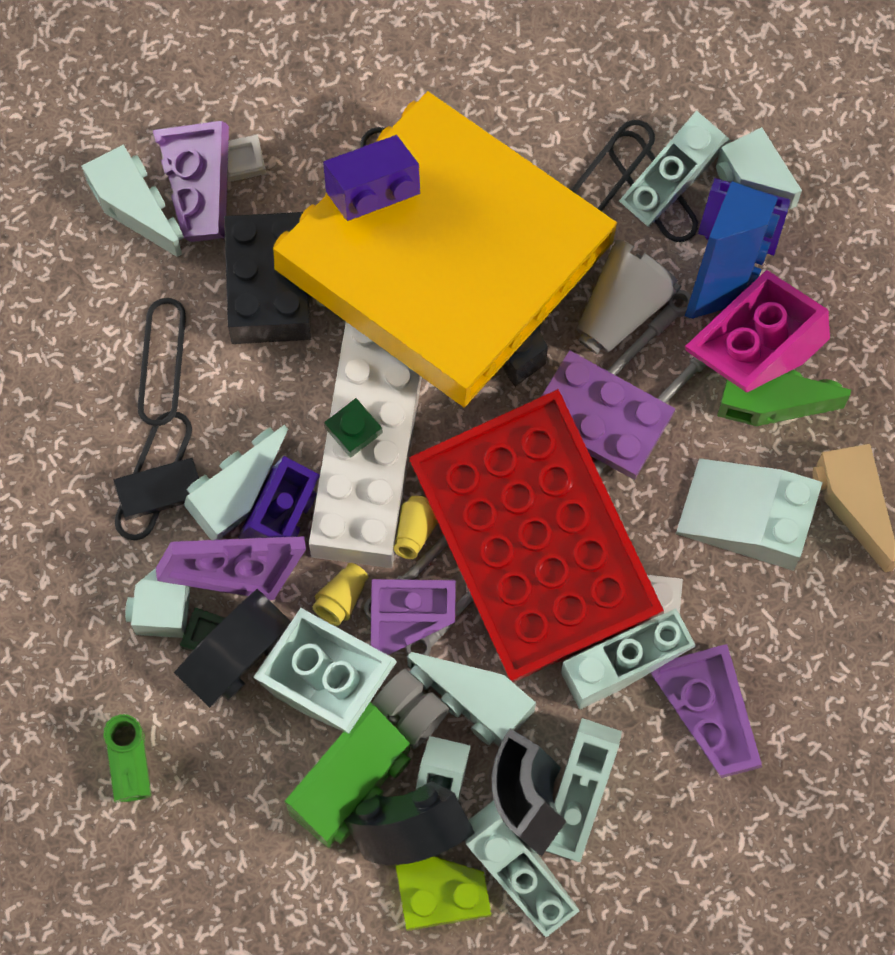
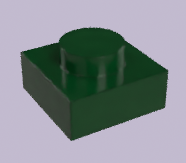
M357 398L324 422L325 429L350 458L383 433L380 424Z

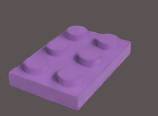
M570 350L542 394L544 396L559 389L590 456L633 480L636 479L675 412L674 407Z

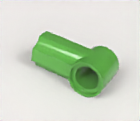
M128 714L116 715L106 723L103 735L107 744L114 802H131L152 797L144 731L134 717ZM124 726L134 728L136 736L131 744L118 746L114 743V734L119 728Z

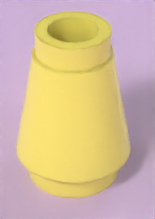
M411 496L407 502L401 505L394 552L400 557L415 559L438 524L426 497Z
M348 563L344 569L315 595L316 602L312 606L314 612L321 619L335 626H339L343 620H349L368 579V574L365 570L354 563Z

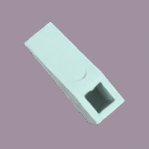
M696 110L622 196L619 202L649 227L719 156L721 147L729 144L731 140Z
M122 145L82 165L86 181L104 213L176 257L182 255L179 240L183 239L184 236L173 217L168 220L166 219L161 210L166 207L163 198L156 186L148 188L143 179L148 175L138 155L131 157L125 146Z
M285 425L275 432L271 427L266 429L251 442L254 447L243 455L239 451L233 453L219 465L222 471L211 479L204 475L187 488L190 494L187 495L184 506L211 540L221 539L247 519L288 431Z
M675 608L564 661L561 674L580 710L629 686L694 648L695 643Z
M411 652L407 656L408 666L411 668L409 672L423 684V689L427 690L430 686L442 696L441 700L450 708L449 712L455 717L463 714L474 724L471 727L472 732L487 745L495 742L500 746L508 730L511 728L517 731L535 711L536 702L503 674Z
M494 800L469 819L475 833L465 840L466 845L545 937L549 936L580 911L540 856L504 823L497 811Z

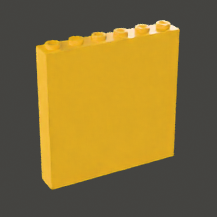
M427 91L418 101H411L404 109L401 119L393 127L387 126L380 133L376 141L378 142L394 135L401 139L419 163L420 194L346 221L326 193L317 205L311 204L306 208L300 217L299 223L290 232L285 231L278 237L273 246L274 269L465 408L613 244L617 222Z

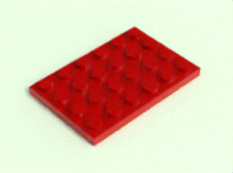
M559 389L409 457L501 662L513 683L664 614V609Z

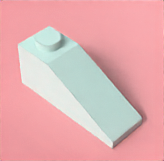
M583 718L581 719L554 802L557 812L567 822L546 850L547 852L581 862L620 745L622 731Z

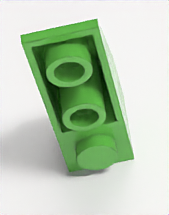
M791 370L747 393L726 379L717 416L753 426H761L843 409L850 397L851 389L844 388L839 382L830 379L816 381L805 378L795 370Z

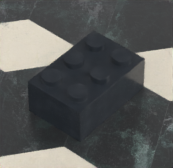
M303 212L224 216L227 317L232 344L311 340L309 294L274 269L273 246L283 232H290L299 223Z

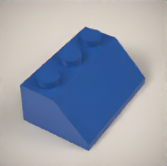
M731 181L709 236L685 317L694 319L725 309L760 276L762 269L755 267V264L763 266L771 242L765 241L764 237L772 239L780 215L773 213L778 199L777 196Z

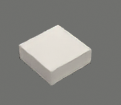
M258 134L229 140L228 182L266 174Z

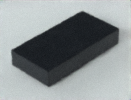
M193 457L113 479L125 521L183 505L187 495L190 494L187 488L199 477Z

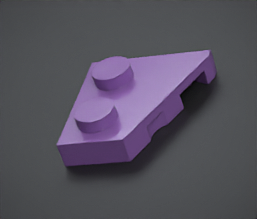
M372 579L371 646L390 655L455 623L456 580Z

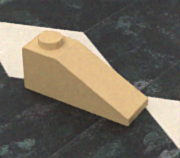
M865 444L822 452L816 464L817 467H813V479L823 482L820 491L823 490L827 505L884 572L893 571L895 568V539L871 445Z

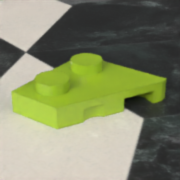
M431 857L415 863L395 865L406 931L491 916L484 871L437 857Z

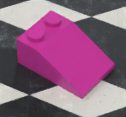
M766 270L685 345V349L688 353L747 393L803 365L830 339L829 311Z

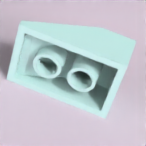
M699 458L676 534L794 571L802 554L823 482L781 469Z
M300 608L253 678L282 702L309 717L349 734L397 661Z

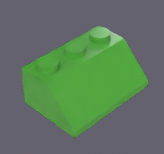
M370 702L350 733L343 732L287 797L285 804L290 817L327 848L334 841H337L339 844L343 843L351 834L344 819L356 811L357 806L363 801L371 799L376 794L382 796L384 791L380 787L390 775L396 779L405 770L411 761V758L407 756L410 752V743L377 707Z

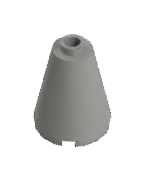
M617 240L612 246L576 328L581 334L578 341L595 354H598L601 349L609 353L681 289V285L676 284L678 280L665 267L646 253L643 256L639 254L634 256L630 253L634 246L623 240Z

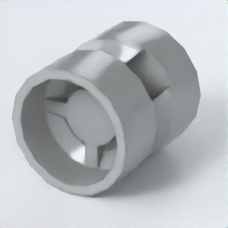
M403 669L385 685L372 704L392 724L397 725V730L408 740L410 746L416 749L438 728L449 713L450 708L434 693L424 694L422 692L423 684L407 669Z

